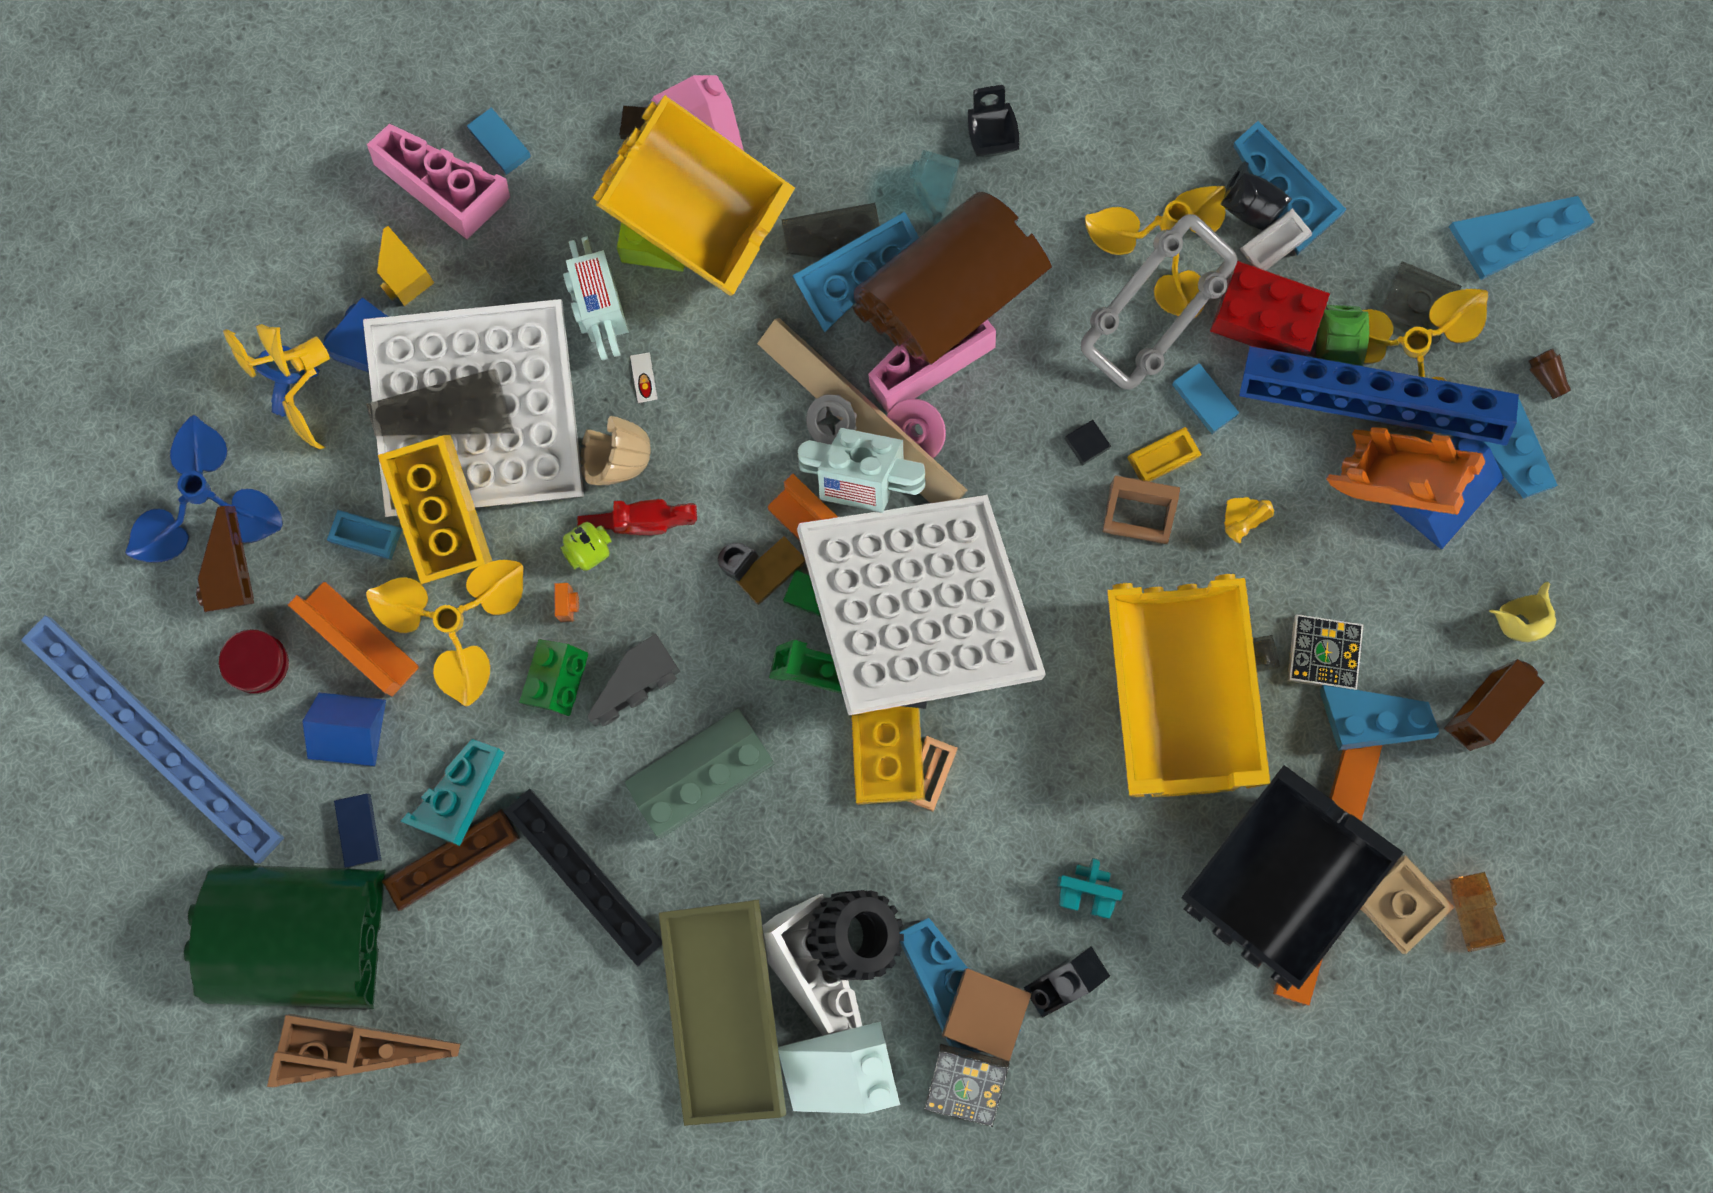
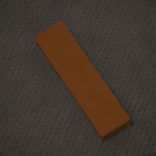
M499 810L469 828L460 846L446 842L383 880L382 882L398 911L404 910L519 840L520 838L509 818L503 812L504 810Z

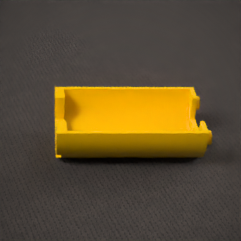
M1222 574L1215 576V580L1210 581L1207 588H1197V584H1184L1177 586V590L1164 591L1163 587H1150L1144 589V593H1142V587L1133 588L1132 583L1113 585V589L1107 590L1129 796L1144 797V794H1151L1152 797L1209 794L1235 791L1241 786L1255 788L1271 784L1245 578L1236 579L1235 574Z

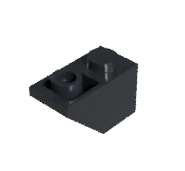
M1090 946L1023 988L1026 992L1031 993L1030 999L1043 1018L1090 993L1108 979L1110 975L1093 947Z

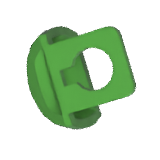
M1327 305L1317 331L1316 358L1363 366L1369 343L1368 312L1362 311L1359 306Z

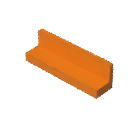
M793 473L783 482L785 489L767 507L799 541L797 532L799 523L838 517Z
M323 582L306 600L296 595L288 604L290 608L375 685L392 697L419 668L418 664L326 582Z

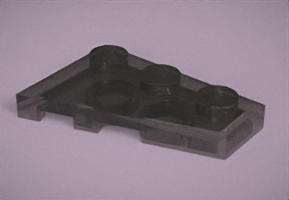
M875 203L781 220L787 254L824 258L880 226Z

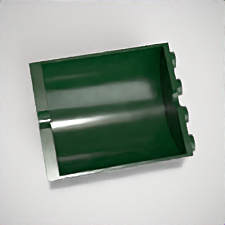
M226 864L218 865L213 870H209L200 889L196 904H192L188 911V924L191 926L190 939L184 947V960L189 962L194 996L206 1004L374 1009L379 952L377 937L381 929L384 884L382 881L385 880L386 870Z

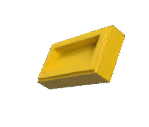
M1184 427L1128 455L1127 458L1139 480L1151 482L1199 458L1202 454L1187 428Z

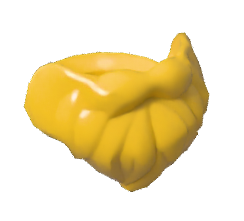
M1249 497L1227 500L1224 522L1225 533L1240 544L1242 537L1246 536L1251 529L1256 528L1260 523L1274 516L1271 501H1258Z

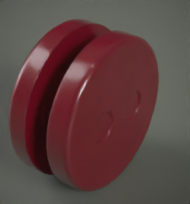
M254 629L243 630L234 634L223 645L219 655V669L224 680L232 687L250 694H262L276 688L285 678L289 666L288 653L284 645L277 638Z

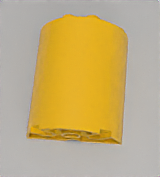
M664 95L658 104L653 101L650 102L641 117L645 120L644 124L640 129L635 128L629 138L625 139L617 152V158L605 171L601 178L603 182L592 198L596 200V206L727 295L732 296L759 252L762 241L770 233L795 187Z

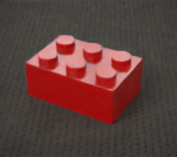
M1237 261L1227 281V290L1222 295L1210 332L1252 347L1307 356L1311 351L1330 293Z

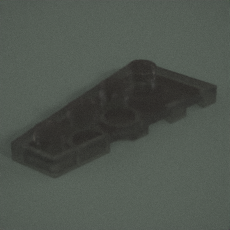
M496 369L366 404L374 434L377 437L515 434Z

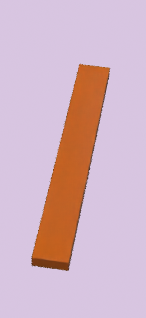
M1383 745L1343 750L1329 798L1344 811L1354 815L1360 821H1362ZM1322 960L1300 989L1291 986L1287 991L1276 982L1273 994L1309 1006Z

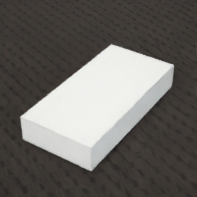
M1292 208L1241 247L1240 251L1252 266L1266 271L1311 237L1312 232Z

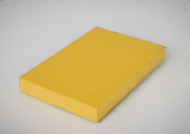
M898 706L851 715L856 804L925 800L919 708Z

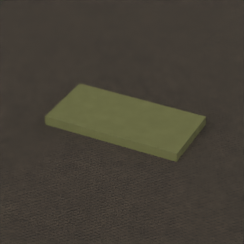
M759 899L660 912L659 921L684 1126L781 1118L787 1115Z

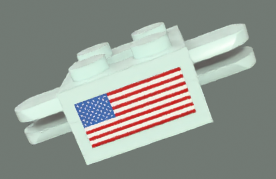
M586 236L581 238L585 251L583 256L580 255L576 240L569 241L573 258L566 260L569 272L563 273L567 290L572 297L573 303H571L581 333H588L591 342L596 341L600 358L603 361L608 359L603 339L608 338L614 357L621 356L616 336L628 333L629 331L613 273L605 252L602 250L593 253L589 238Z
M840 428L831 445L808 440L798 447L800 471L818 475L820 500L883 513L893 491L917 495L925 488L924 464L904 460L903 440Z

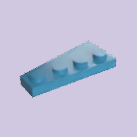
M1259 121L1234 142L1233 147L1241 161L1249 163L1248 173L1267 180L1292 198L1276 221L1293 208L1311 230L1312 236L1294 249L1297 255L1345 213L1346 208Z

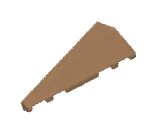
M288 1014L285 1015L278 1050L274 1053L267 1087L273 1088L293 1083H303L317 1079L456 1057L459 1055L461 1043Z

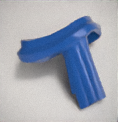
M282 346L283 351L291 349L287 346ZM265 350L255 359L269 356V353ZM275 361L256 365L255 369L260 374L275 381L271 399V412L285 417L286 413L282 402L285 401L284 397L289 392L290 384L297 383L306 372L304 370L298 372L296 369H289L291 375L286 377L280 371ZM317 367L314 368L317 374L311 376L310 378L319 375L320 370Z

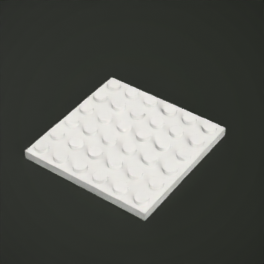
M561 299L363 319L378 455L438 436L451 435L475 508L584 497L564 308ZM379 461L385 517L398 516Z
M988 495L884 510L883 513L871 512L799 523L797 532L848 715L1042 680L1046 675Z

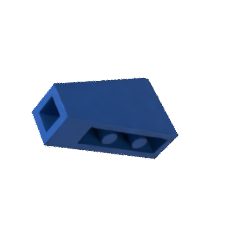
M362 297L357 304H353L347 309L345 318L339 325L325 335L323 345L329 357L369 373L363 319L388 316Z

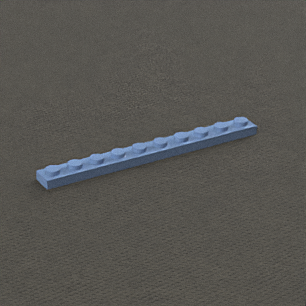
M45 615L21 639L23 643L255 863L261 864L284 839L274 827L51 617Z

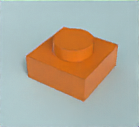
M554 583L555 617L560 622H573V612L579 611L578 592H573V588L569 583Z

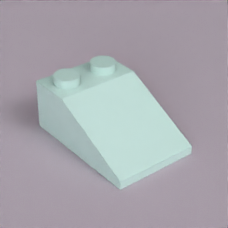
M881 1022L778 1047L779 1058L793 1111L866 1114L900 1105Z

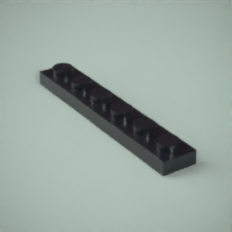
M529 788L503 811L637 967L662 946L660 936L532 789Z

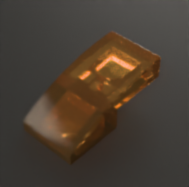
M1485 872L1451 879L1450 885L1453 901L1468 952L1504 944L1506 941L1493 909L1497 903Z

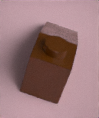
M235 506L217 507L198 576L199 587L196 589L197 600L200 606H203L204 612L254 604Z

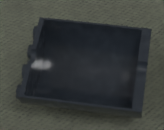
M1283 765L1270 782L1271 784L1265 788L1181 898L1187 903L1183 910L1199 922L1203 918L1215 927L1212 930L1213 935L1227 946H1230L1232 942L1236 943L1243 949L1241 956L1257 969L1261 964L1274 972L1271 978L1288 991L1291 986L1300 989L1404 852L1354 815L1344 811L1332 799Z

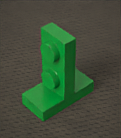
M791 640L776 646L769 675L770 679L778 681L792 680L842 694L831 654L806 648L807 643L798 640Z

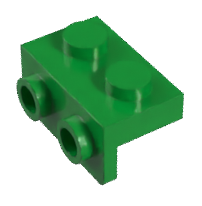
M538 639L519 703L570 716L585 670L588 652L567 643Z

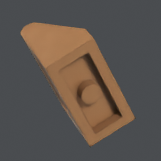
M1115 475L1110 483L1102 532L1168 544L1178 504L1180 487ZM1117 498L1165 506L1163 530L1112 521Z

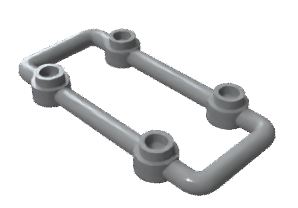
M1185 215L1178 220L1171 230L1160 231L1154 238L1153 246L1155 250L1108 307L1097 308L1091 315V328L1081 340V351L1086 358L1123 389L1130 390L1136 388L1147 374L1154 375L1159 373L1164 366L1163 355L1210 298H1220L1227 290L1226 278L1237 264L1236 253L1196 215ZM1191 228L1224 259V262L1215 272L1209 271L1200 277L1197 295L1153 348L1148 347L1139 351L1135 360L1136 369L1128 377L1094 347V344L1102 334L1108 335L1119 326L1118 314L1165 257H1173L1180 253L1183 246L1182 236Z

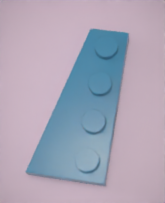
M1575 196L1452 222L1449 228L1482 280L1590 227L1594 221L1580 198Z
M905 212L793 275L795 282L824 333L856 303L854 298L855 288L919 238Z
M927 918L901 931L900 934H904V941L900 943L943 1032L964 969L968 967L959 958L956 950L934 923ZM946 1038L954 1056L968 1059L981 1052Z

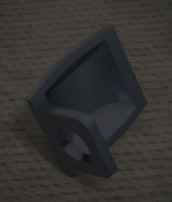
M1004 85L978 88L973 91V109H968V130L976 157L997 156L1019 150L1018 124L1010 103H1005ZM994 94L998 96L992 101V105H986L985 102L981 101L986 95Z
M1244 161L1228 182L1221 205L1241 221L1264 231L1275 222L1292 198L1267 180L1248 173L1249 163Z

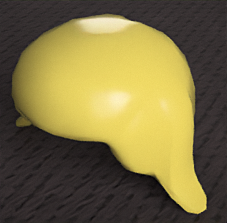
M1549 582L1543 583L1537 595L1524 596L1502 605L1498 611L1489 610V612L1495 614L1501 630L1507 637L1516 641L1532 642L1546 637L1553 631L1556 625V618L1548 595ZM1517 615H1523L1529 620V624H1525Z

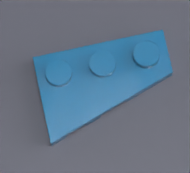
M1518 397L1517 423L1508 445L1484 443L1490 447L1502 475L1524 499L1553 489L1558 484Z

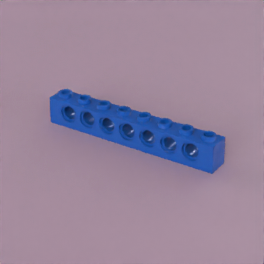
M1250 346L1239 396L1507 446L1517 423L1519 394Z

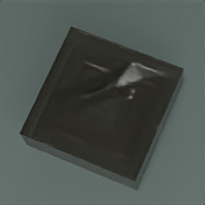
M1273 635L1253 638L1257 673L1280 668Z

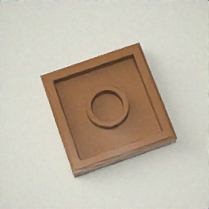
M965 968L942 1037L1009 1062L1031 993Z

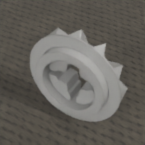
M827 394L817 398L810 405L806 416L807 428L810 435L817 442L831 445L840 428L857 429L855 426L857 414L853 411L851 402L846 401L840 395ZM830 411H832L833 416L843 418V420L835 424L836 429H833L832 424H821V421L830 417Z

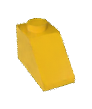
M389 226L385 227L382 233L377 273L384 281L380 287L392 301L398 298L405 306L434 284V281Z

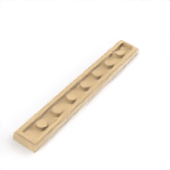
M780 318L774 319L757 343L815 398L827 394L840 395L846 401L851 402V407L857 414L856 431L903 440L904 460L924 464L925 488L920 494L928 502L937 503L957 500L963 497L968 490L787 324ZM836 416L839 420H843L842 417Z

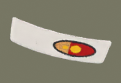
M650 352L631 355V366L638 403L657 400Z

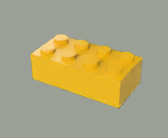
M451 435L438 436L378 455L421 584L492 562Z

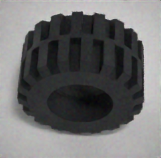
M871 890L837 892L831 894L830 898H824L820 902L822 907L814 909L812 915L815 917V920L809 921L807 928L812 930V937H807L808 945L813 944L814 948L810 954L813 959L820 960L817 966L822 971H828L827 975L833 978H840V980H871L874 977H881L886 974V969L892 968L896 964L893 958L894 956H900L902 949L898 947L899 942L904 941V934H900L899 927L903 926L902 920L895 917V914L898 912L894 905L888 906V898L878 896V892ZM854 917L859 921L863 930V942L857 953L852 950L848 941V928Z

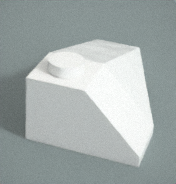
M819 894L775 915L762 926L768 964L824 1036L860 1027L862 1022L855 991L850 989L849 981L827 975L828 971H822L817 966L820 960L813 959L810 954L814 948L813 944L808 945L807 937H812V930L807 928L809 921L815 920V917L812 915L814 909L822 907L820 902L824 899V896Z

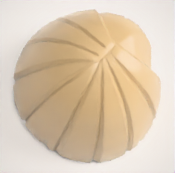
M610 416L607 431L612 432V436L586 429L582 442L584 447L581 448L580 457L582 459L580 463L583 465L581 472L587 483L592 485L621 483L637 477L646 468L650 460V439L641 427L627 420Z

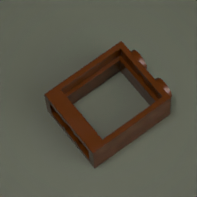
M1518 659L1494 669L1444 729L1469 751L1493 744L1543 686L1545 681L1537 676L1538 671L1532 665Z

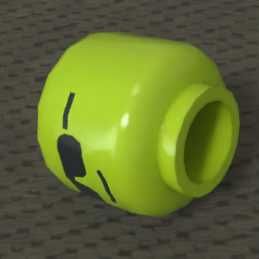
M584 522L563 536L564 545L560 547V550L574 570L579 567L583 571H588L609 557L610 551L607 545L612 541L601 525L595 528L591 523Z

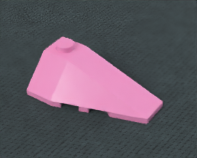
M693 75L653 96L650 100L658 104L662 97L666 95L744 151L731 100L717 75Z

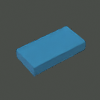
M492 107L467 125L470 133L506 175L531 157L527 148Z
M1200 363L1172 383V386L1211 434L1215 433L1239 414L1238 410Z
M337 510L327 541L392 560L402 529L394 525Z

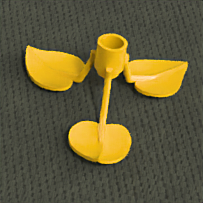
M1225 186L1200 187L1180 194L1174 201L1167 204L1163 216L1157 215L1155 220L1140 232H1138L1140 229L1139 218L1133 211L1123 207H1110L1093 214H1087L1085 216L1086 229L1093 242L1099 248L1114 255L1131 253L1135 249L1136 238L1142 239L1156 226H1160L1161 231L1171 230L1179 219L1188 214L1198 216L1216 232L1222 226L1226 214L1225 208L1221 205L1225 195ZM1179 253L1173 256L1172 275L1160 277L1154 288V297L1158 305L1176 316L1183 312L1199 292L1198 281L1201 277L1192 270L1178 273ZM1203 308L1198 312V314L1194 318H1196L1202 312Z
M1462 289L1443 295L1434 302L1429 312V320L1438 327L1437 330L1413 327L1406 332L1404 337L1399 336L1395 340H1389L1394 328L1392 321L1385 313L1373 309L1362 310L1367 311L1369 315V343L1364 364L1380 362L1385 357L1386 346L1392 347L1401 344L1403 345L1404 352L1409 357L1417 358L1418 376L1425 377L1424 356L1430 350L1433 336H1439L1444 332L1449 341L1466 343L1474 340L1482 332L1487 318L1488 291L1482 289ZM1433 377V378H1431V379L1446 381V379H1444V378H1442V377ZM1424 431L1430 435L1436 434L1435 432Z
M259 324L256 326V330L269 356L254 359L247 355L243 345L235 337L234 332L228 329L223 330L225 339L231 347L236 361L250 377L254 378L257 376L253 366L270 361H275L280 371L286 377L291 375L286 364L288 360L291 361L298 372L302 370L306 372L285 395V401L282 402V405L295 432L309 445L317 449L325 448V446L315 441L293 400L294 395L311 376L317 374L314 368L330 360L329 354L321 340L315 336L290 350L283 351L280 327H267Z
M496 560L475 568L467 579L466 589L476 599L465 605H460L458 608L451 605H442L435 612L423 610L428 603V594L421 583L407 577L392 579L380 586L367 590L366 596L373 613L379 621L395 632L409 633L415 631L420 625L421 616L433 618V624L438 630L449 634L456 651H445L437 658L433 668L434 679L444 693L460 702L463 706H470L482 695L490 677V661L487 654L478 646H469L462 650V645L456 632L463 626V613L478 606L480 603L483 609L492 615H503L512 611L522 597L524 566L517 561Z

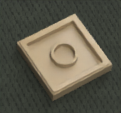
M1404 855L1397 860L1362 906L1361 910L1402 954H1407L1454 906Z

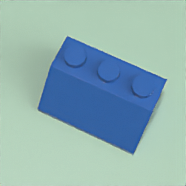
M1457 436L1451 437L1455 450L1482 453L1485 459V464L1479 475H1475L1474 479L1466 485L1462 492L1465 502L1458 515L1398 505L1390 506V508L1441 550L1504 478L1490 447L1482 441Z

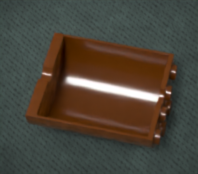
M976 192L856 287L854 290L856 306L853 307V310L862 322L866 323L869 321L879 334L886 333L898 347L901 345L905 346L915 359L920 357L932 365L1051 269L1052 265L1035 236L1031 233L1027 237L1017 226L1016 222L1019 217L1008 206L988 193Z

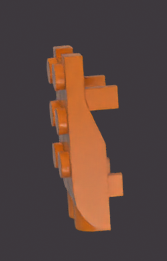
M1372 427L1370 431L1354 429L1352 433L1356 443L1354 454L1343 460L1341 476L1329 474L1326 480L1332 487L1353 498L1458 515L1465 502L1462 492L1466 485L1474 479L1475 475H1479L1485 464V459L1482 453L1455 450L1450 436L1434 434L1431 438L1432 442L1415 436L1391 434L1386 428Z

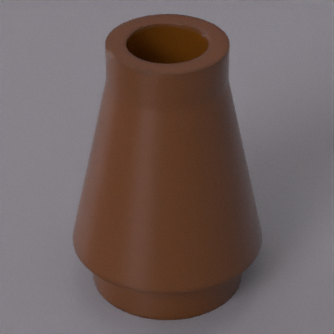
M1553 348L1528 361L1532 367L1529 369L1530 372L1549 392L1552 399L1571 391L1561 355H1557Z

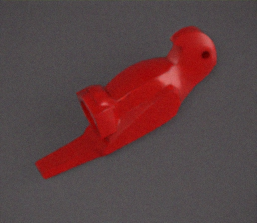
M663 499L644 500L628 505L624 501H614L611 513L577 516V526L584 522H589L595 528L601 525L604 529L612 530L617 534L662 535L670 528L695 524L697 521V505L687 503L671 506L667 505Z

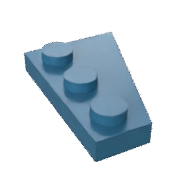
M1322 685L1320 688V695L1338 751L1432 739L1439 734L1429 702Z

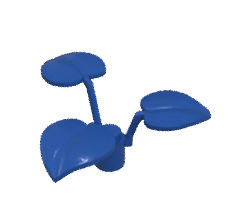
M192 415L177 432L170 450L171 463L177 472L182 474L177 483L178 489L182 494L178 499L180 502L178 518L175 521L173 515L163 509H151L144 512L133 524L125 553L133 559L150 563L165 562L181 554L189 541L187 532L180 527L184 522L186 504L188 502L202 504L211 499L220 506H235L243 543L257 542L280 531L283 526L282 516L275 503L260 491L241 489L234 494L232 505L226 503L211 491L210 485L203 477V471L212 472L223 465L227 457V446L223 437L217 431L205 424L197 416Z

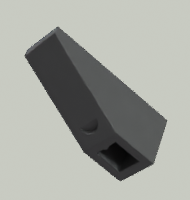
M656 633L626 652L587 716L592 724L597 726L601 723L602 726H606L619 718L618 712L626 706L630 705L631 708L640 705L648 699V692L656 687L662 690L677 680L675 675L680 670Z

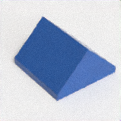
M319 692L302 721L307 759L375 766L386 700Z

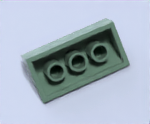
M738 708L625 781V784L656 837L662 839L775 764Z

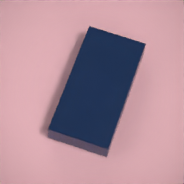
M366 793L335 800L334 804L344 867L352 868L382 861L371 794Z

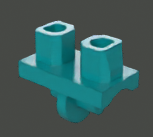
M1092 858L1089 867L1079 864L1076 866L1075 874L1087 877L1086 881L1061 875V877H1058L1056 886L1060 887L1059 907L1078 911L1082 893L1092 895L1094 899L1090 914L1110 919L1115 903L1121 901L1123 890L1095 884L1096 880L1109 882L1111 876L1110 872L1099 870L1100 860Z

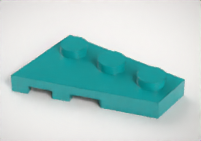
M471 739L445 769L443 779L433 790L429 788L421 797L423 802L412 814L408 812L400 822L460 846L505 752L497 747Z

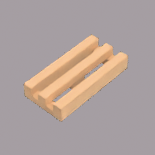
M926 736L922 746L923 762L930 745L936 747V750L924 778L925 795L942 751H947L949 754L930 802L926 800L907 802L934 812L958 748Z

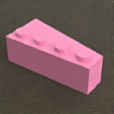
M388 124L367 144L373 164L466 240L510 198L506 178L495 174V176L489 174L475 163L470 162L468 164L453 156V153L443 148L438 150L428 145L425 140L394 125Z
M987 319L932 365L920 357L915 359L905 346L901 345L898 347L896 345L868 374L870 390L888 414L899 402L915 399L993 350L996 346V330Z

